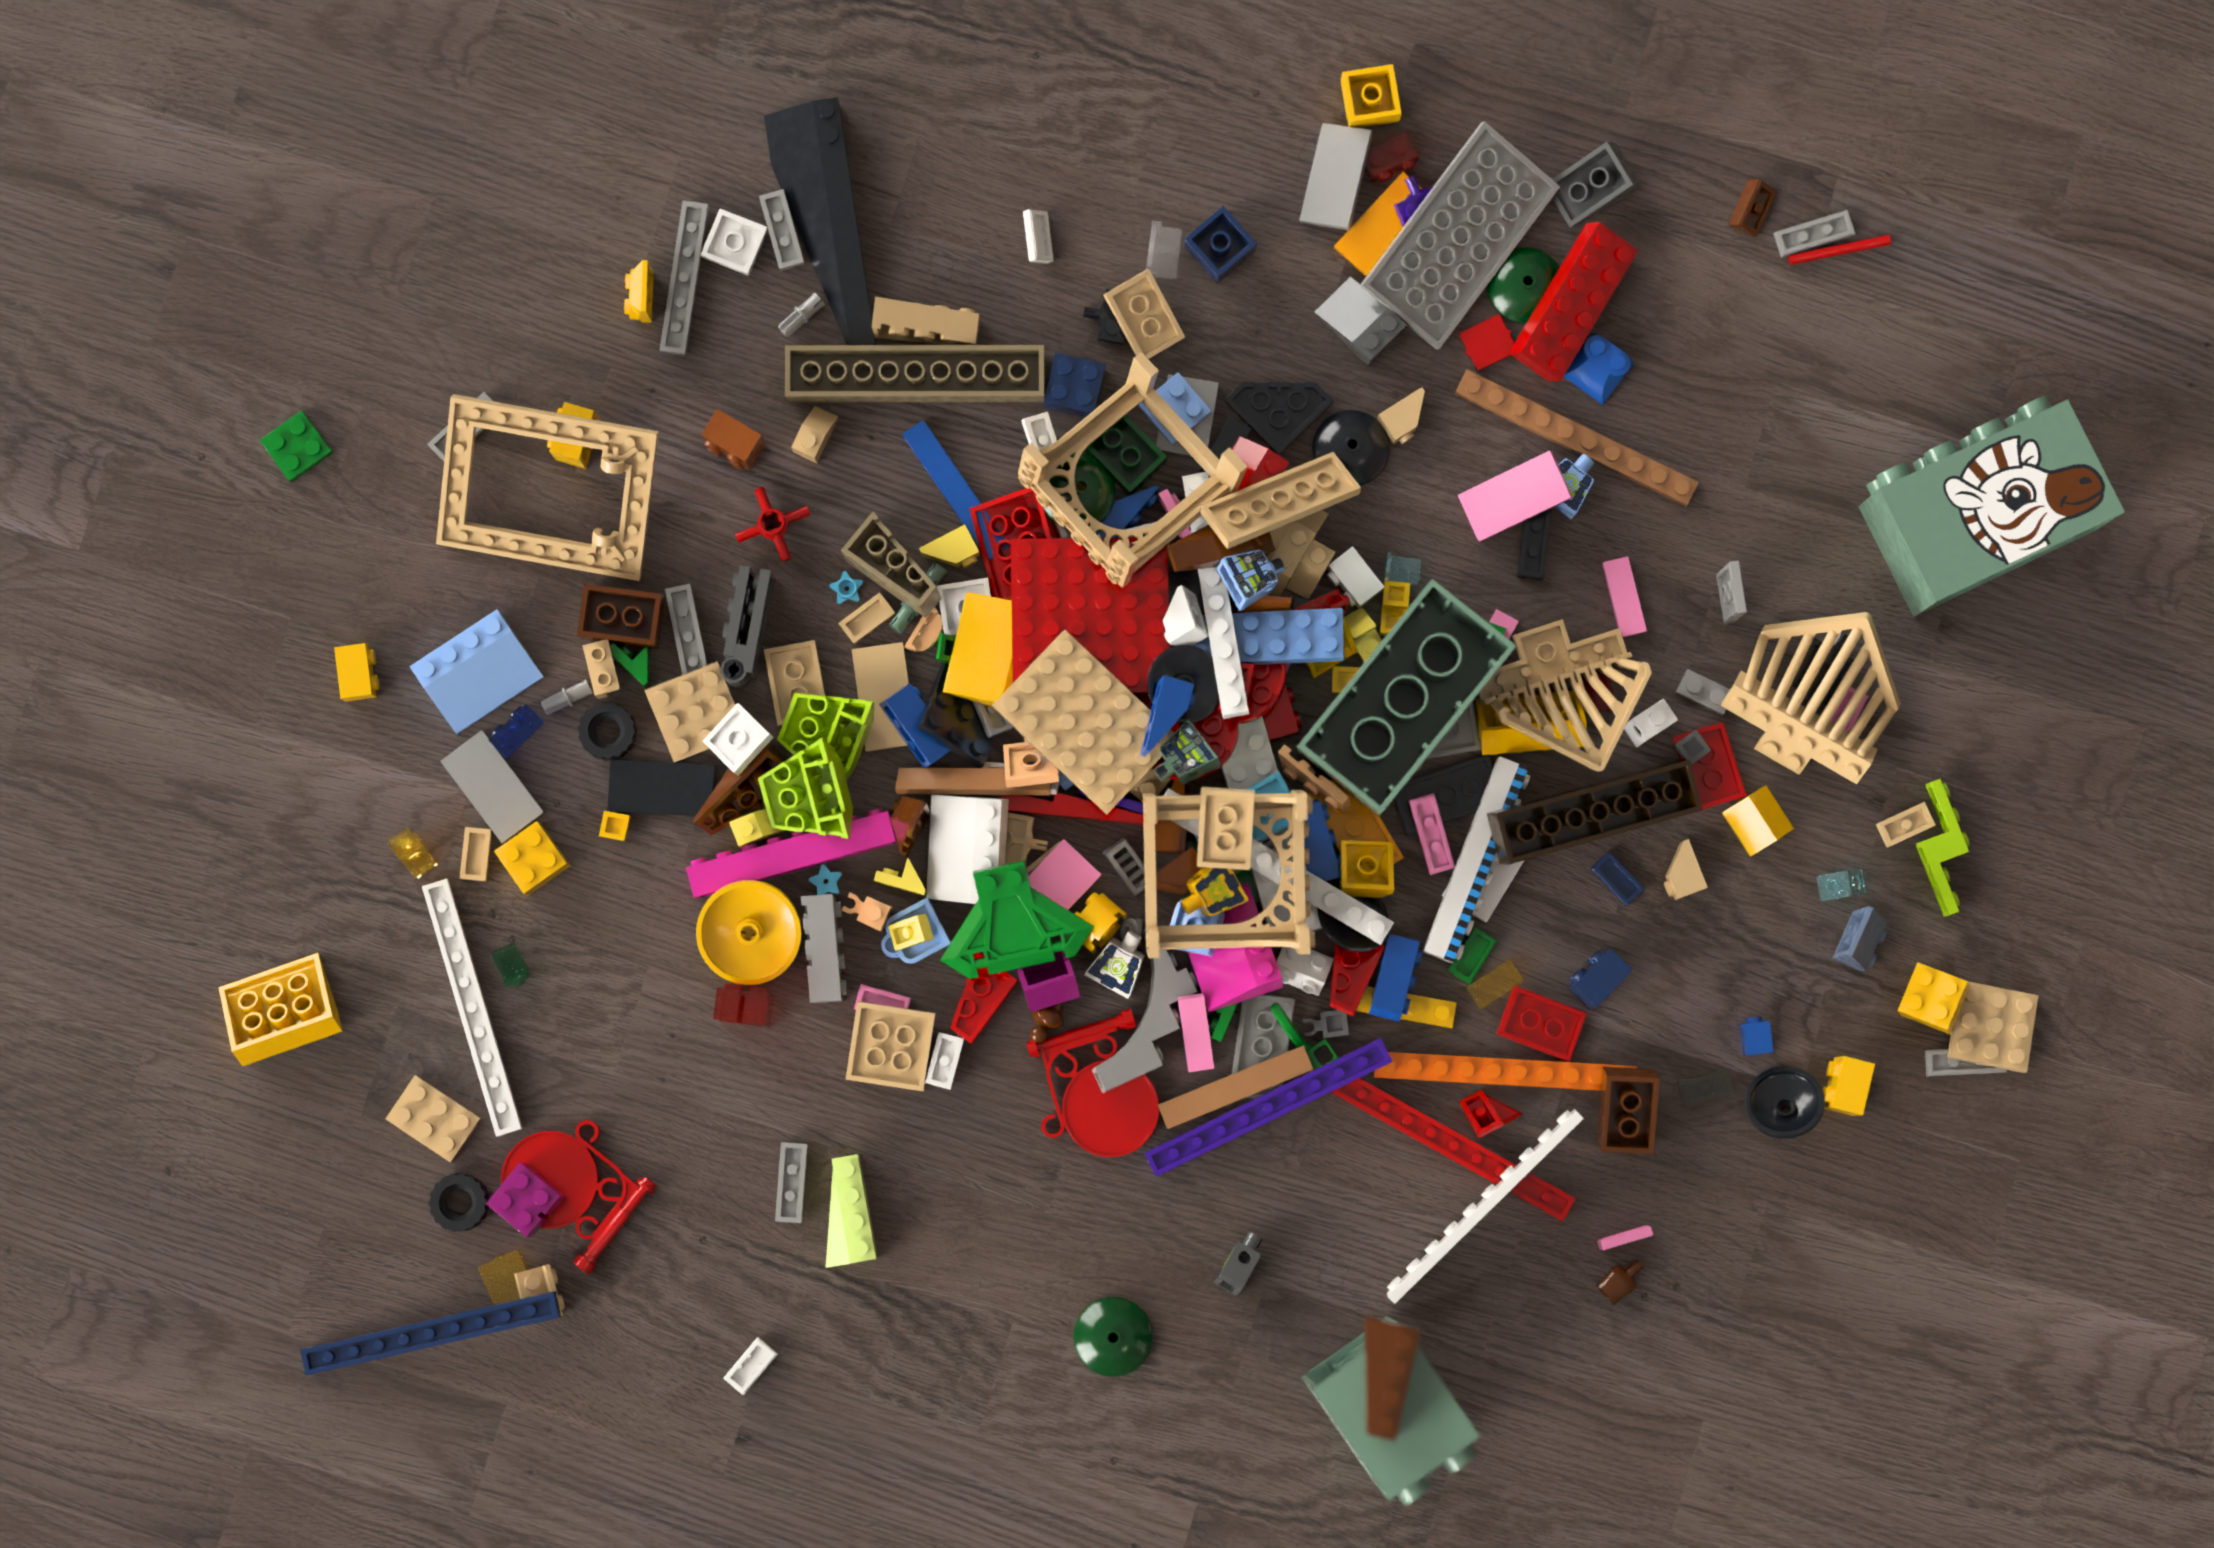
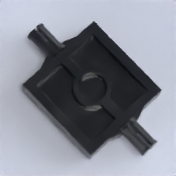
M1841 632L1838 635L1801 703L1804 707L1818 689L1848 637L1846 634L1842 635L1843 633ZM1816 638L1813 639L1791 686L1796 689L1798 688L1823 642ZM1848 657L1821 703L1827 706L1852 665L1853 659Z

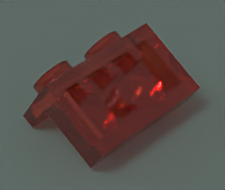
M1403 132L1370 148L1365 170L1372 183L1377 180L1382 183L1392 178L1394 172L1401 169L1405 172L1414 168L1420 155L1418 151L1414 150L1406 132Z

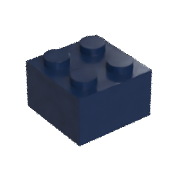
M1224 206L1184 238V247L1217 284L1251 256L1257 247V243Z
M1055 353L1044 399V408L1087 417L1098 406L1106 364Z
M1611 948L1604 951L1602 949L1597 950L1587 960L1590 965L1586 969L1583 967L1578 969L1569 978V981L1572 983L1567 988L1588 1009L1597 1008L1633 971Z

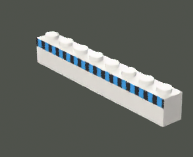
M1501 756L1497 758L1422 950L1423 953L1448 963H1453L1455 959L1460 960L1465 945L1461 944L1464 934L1469 936L1474 921L1470 920L1474 910L1479 911L1484 898L1480 896L1483 886L1488 887L1493 872L1489 871L1492 862H1498L1487 813L1521 803V800L1517 797L1521 789H1526L1531 776L1527 774L1528 767Z

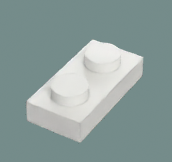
M938 1033L925 1083L951 1090L964 1042L963 1038Z

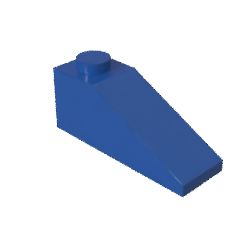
M1165 675L1158 681L1140 756L1145 757L1187 709L1192 708L1196 696L1192 692L1194 684Z

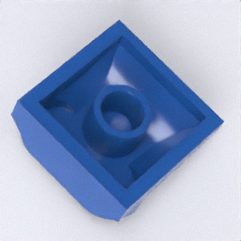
M1592 333L1578 351L1564 377L1603 405L1634 362L1626 353L1610 341Z

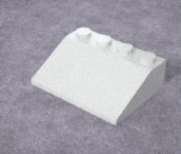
M931 795L926 898L976 904L979 898L973 871L1003 865L1006 862L1009 799Z

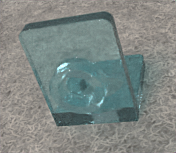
M1388 552L1384 581L1405 582L1417 585L1420 577L1421 560L1392 556V552Z
M1861 869L1817 876L1821 901L1866 894ZM1854 876L1857 878V881H1858V888H1857V889H1856V887H1855V885H1854V881H1853Z

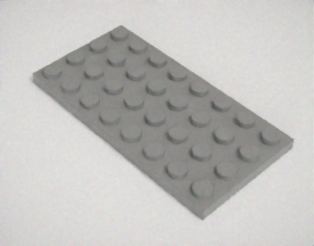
M1481 122L1360 286L1381 304L1395 312L1407 326L1432 347L1440 349L1560 186L1489 124Z

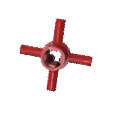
M764 487L757 488L754 491L762 513L758 517L757 525L735 533L736 539L740 543L762 535L766 539L774 540L781 561H788L791 559L783 536L788 530L789 523L811 515L808 506L784 514L780 510L771 507ZM774 518L776 522L781 524L779 528L769 531L766 528L769 526L770 522L768 519Z

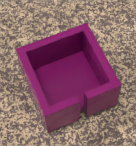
M1064 951L1054 953L1055 961L1017 969L1030 1012L1080 997L1070 960L1066 958Z
M520 1162L486 1204L525 1237L532 1238L547 1220V1218L539 1214L542 1212L545 1215H551L566 1196L529 1165Z

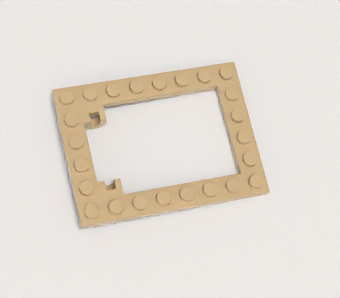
M453 394L450 398L436 544L640 581L659 431ZM476 427L602 450L601 469L604 472L611 474L626 472L619 532L613 531L611 535L604 536L602 535L603 529L596 528L593 530L592 544L467 522ZM611 459L619 460V462H611Z

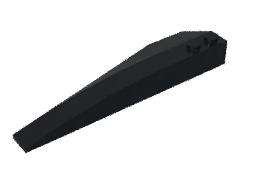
M838 97L814 100L764 115L772 169L780 188L784 189L789 209L846 345H876L872 330L871 310Z

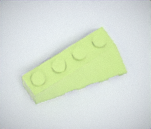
M860 1154L832 1159L833 1170L826 1268L878 1258Z

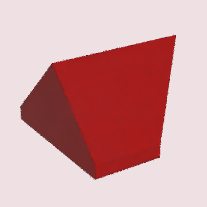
M1482 1089L1459 1101L1477 1138L1485 1136L1523 1114L1488 1096Z

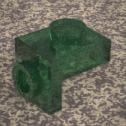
M515 942L491 953V957L503 977L506 988L510 986L517 987L530 977L529 968Z

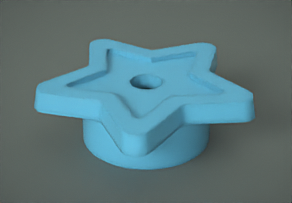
M844 571L840 580L831 583L829 586L837 592L838 604L843 603L847 599L858 602L860 599L857 590L863 581L851 579L848 573ZM846 586L849 587V590H848V591H845V590H844V588H845Z
M822 864L819 874L810 877L809 882L817 886V895H824L828 892L838 895L840 891L837 882L842 873L830 872L826 865ZM825 879H828V884H824Z

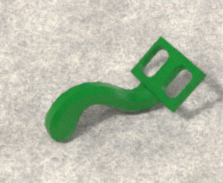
M1275 1002L1270 1006L1272 1013L1296 1048L1304 1045L1314 1070L1323 1066L1314 1055L1323 1046H1327L1333 1054V1059L1329 1062L1338 1059L1326 1039L1314 1046L1307 1044L1281 1005Z

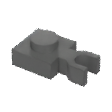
M1342 1011L1320 1012L1321 1020L1318 1021L1312 1018L1303 1019L1304 1024L1313 1023L1314 1025L1312 1032L1304 1033L1305 1037L1315 1036L1323 1031L1324 1039L1351 1035L1348 1014Z

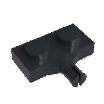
M1105 297L1100 309L1084 307L1083 317L1098 319L1099 333L1097 341L1123 345L1125 335Z

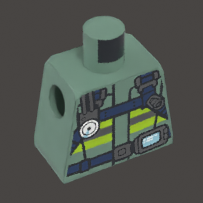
M1187 720L1159 748L1165 762L1153 769L1161 782L1175 774L1182 784H1186L1220 767L1221 764L1216 754L1191 721Z

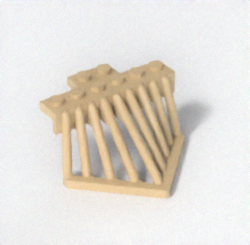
M1862 612L1765 625L1758 637L1747 673L1740 671L1735 683L1720 706L1762 729L1764 733L1757 741L1754 749L1798 775L1812 758L1857 784L1873 762L1878 750L1873 747L1899 709L1901 703L1870 613ZM1852 629L1818 689L1805 707L1802 706L1801 703L1838 635L1842 630ZM1828 632L1800 685L1791 698L1786 697L1815 634ZM1803 635L1777 690L1771 688L1791 637ZM1862 635L1865 643L1829 703L1819 716L1816 714L1817 709ZM1779 638L1764 678L1760 682L1757 680V674L1768 640ZM1870 656L1872 666L1868 669L1840 717L1834 723H1831L1832 716ZM1877 677L1879 687L1853 728L1848 732L1845 731V727ZM1884 698L1886 709L1866 739H1859V736Z
M1563 619L1512 635L1520 660L1497 669L1477 694L1481 706L1490 703L1499 715L1500 721L1505 725L1597 772L1603 771L1652 674L1649 664L1647 662L1627 659L1632 657L1631 652L1627 653L1620 628L1572 644L1570 643ZM1611 664L1614 667L1623 668L1638 673L1635 679L1633 680L1632 678H1628L1627 676L1612 668ZM1595 669L1625 688L1627 695L1623 703L1619 702L1600 681ZM1581 675L1613 710L1616 717L1611 727L1607 725L1586 692ZM1565 678L1601 733L1603 743L1599 750L1595 747L1571 701ZM1551 683L1586 752L1579 749L1576 738L1572 735L1553 700L1548 684ZM1535 688L1564 741L1555 737L1553 726L1548 722L1536 701ZM1519 693L1521 694L1522 698L1527 704L1540 729L1532 725L1530 714L1526 712L1524 707L1519 702ZM1504 698L1517 717L1510 714V709L1503 705L1502 701Z

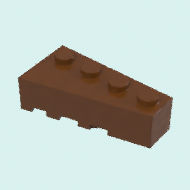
M1364 1316L1365 1432L1368 1435L1395 1441L1421 1330Z

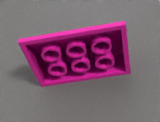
M1248 884L1241 887L1249 900L1224 911L1223 924L1244 922L1259 914ZM1256 923L1250 925V927L1257 926ZM1271 947L1215 948L1213 957L1188 952L1199 987L1204 994L1208 1012L1283 988L1282 976Z

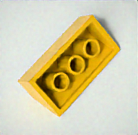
M1568 691L1571 701L1586 728L1587 722L1583 706L1575 692ZM1551 692L1553 700L1572 735L1576 738L1578 746L1583 747L1556 693ZM1535 694L1538 705L1548 722L1553 726L1555 737L1564 741L1539 694ZM1518 695L1519 702L1526 712L1530 714L1532 725L1540 729L1521 695ZM1479 698L1475 699L1482 755L1547 751L1552 749L1505 725L1500 721L1499 715L1490 703L1481 706ZM1504 698L1502 701L1503 705L1510 709V714L1517 717Z

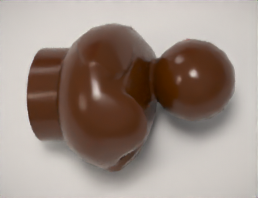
M1056 1004L1033 1012L1032 1018L1037 1026L1033 1027L1030 1031L1032 1041H1035L1037 1044L1045 1042L1048 1037L1047 1030L1058 1029L1063 1025L1062 1005Z

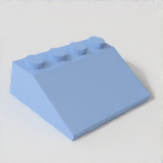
M498 609L409 666L456 734H459L544 678Z

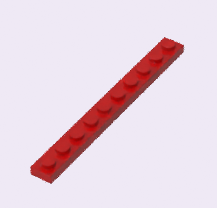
M1360 1078L1332 1091V1094L1496 1185L1502 1180L1500 1175L1510 1165L1513 1168L1516 1166ZM1528 1173L1509 1191L1561 1221H1564L1576 1199L1531 1173Z

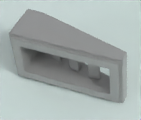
M1119 839L1102 852L1134 896L1145 889V878L1135 885L1132 884V881L1141 874L1145 875L1144 863L1127 839ZM1124 848L1126 852L1115 859L1113 855ZM1131 857L1133 859L1122 868L1119 864L1127 858ZM1137 865L1139 869L1127 877L1125 873Z

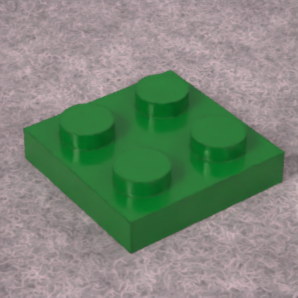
M302 410L260 439V442L291 483L333 454Z

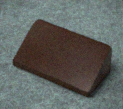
M1749 179L1730 218L1729 225L1757 237L1777 191L1760 179Z

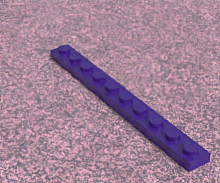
M1379 1038L1177 1136L1144 1154L1157 1177L1391 1063L1392 1059L1382 1039Z

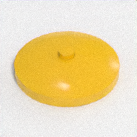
M756 880L736 881L717 890L704 904L696 927L697 945L702 958L710 969L730 982L743 985L765 983L781 975L794 961L802 936L799 914L788 896L773 885Z

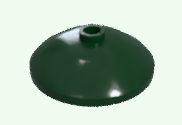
M1528 247L1514 249L1487 285L1491 304L1504 318L1515 323L1526 324L1560 267L1551 256L1541 250ZM1530 278L1532 284L1525 285L1523 279Z
M1082 453L1075 468V489L1085 510L1093 518L1101 522L1110 513L1115 501L1114 480L1111 473L1095 457ZM1065 463L1063 465V468L1059 466L1056 469H1064L1068 471L1070 467L1068 463ZM1055 476L1050 479V484L1056 488H1064L1069 484L1068 480L1061 476ZM1077 483L1083 484L1085 490H1078ZM1067 493L1061 495L1066 498V502L1072 500L1071 496ZM1042 506L1045 513L1055 523H1057L1053 517L1054 513L1049 509V507L1047 506L1045 508ZM1084 514L1079 515L1083 520L1086 519Z
M1105 1297L1096 1300L1088 1305L1077 1319L1074 1328L1075 1349L1081 1361L1095 1373L1110 1377L1131 1373L1146 1360L1151 1350L1153 1334L1150 1321L1144 1311L1130 1300L1121 1297ZM1112 1332L1118 1335V1340L1114 1343L1108 1340V1335Z

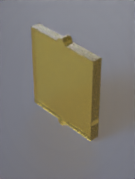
M518 1249L502 1257L496 1256L495 1260L478 1267L494 1305L520 1299L514 1274L526 1271L527 1268Z

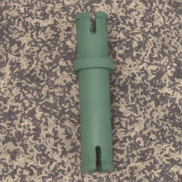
M933 562L926 575L937 586L947 571L939 564ZM904 602L901 603L902 607L897 615L888 624L900 634H903L911 620L919 615L917 611Z

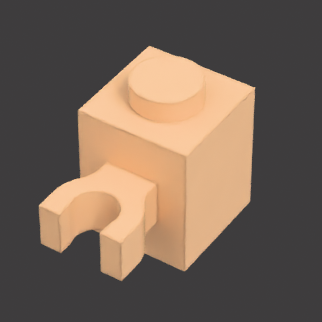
M849 893L848 898L855 900V907L849 909L843 906L842 911L848 914H859L856 919L859 923L882 932L891 914L892 907L868 896L865 902H861L858 896Z

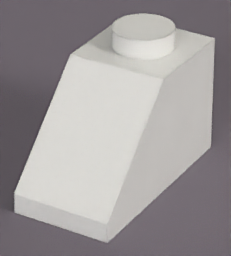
M1183 585L1177 587L1163 619L1166 630L1164 635L1167 642L1172 646H1193L1209 635L1196 595Z

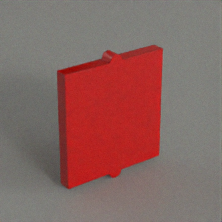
M1500 314L1459 333L1466 348V355L1470 356L1477 372L1511 356L1509 351L1514 345L1510 336L1511 331L1507 330Z

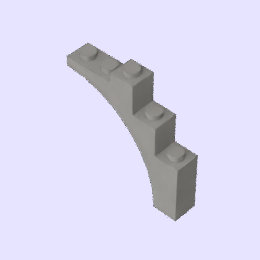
M1144 929L1142 934L1146 943V929ZM1166 949L1159 950V958H1150V995L1146 1011L1137 1030L1125 1046L1114 1056L1092 1069L1102 1094L1163 1066L1161 1060H1164L1163 1054L1158 1045L1154 1046L1152 1042L1180 1029L1178 1025L1181 1023L1180 1017L1175 1009L1171 1010L1170 1005L1178 1002L1177 997L1193 995L1197 992L1195 987L1198 986L1194 974L1192 972L1188 973L1187 968L1177 972L1175 969L1178 967L1176 959L1172 953L1168 954Z

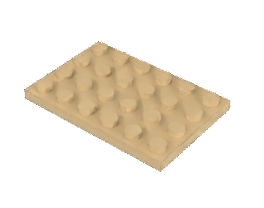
M1066 630L1043 651L992 705L997 712L1106 815L1162 757L1159 748L1174 734L1170 729L1145 757L1140 756L1151 711Z

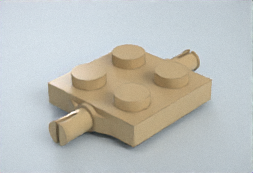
M1008 813L1005 864L1025 860L1026 864L1031 849L1047 852V847L1045 846H1048V841L1033 839L1034 817Z

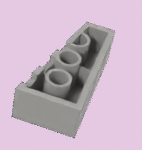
M833 894L801 896V905H805L803 928L805 935H807L805 952L806 959L809 961L807 975L810 1003L843 1001V995H847V981L842 980L841 969H846L845 954H840L839 943H844L843 927L838 928L837 917H842L841 901L836 902V897Z

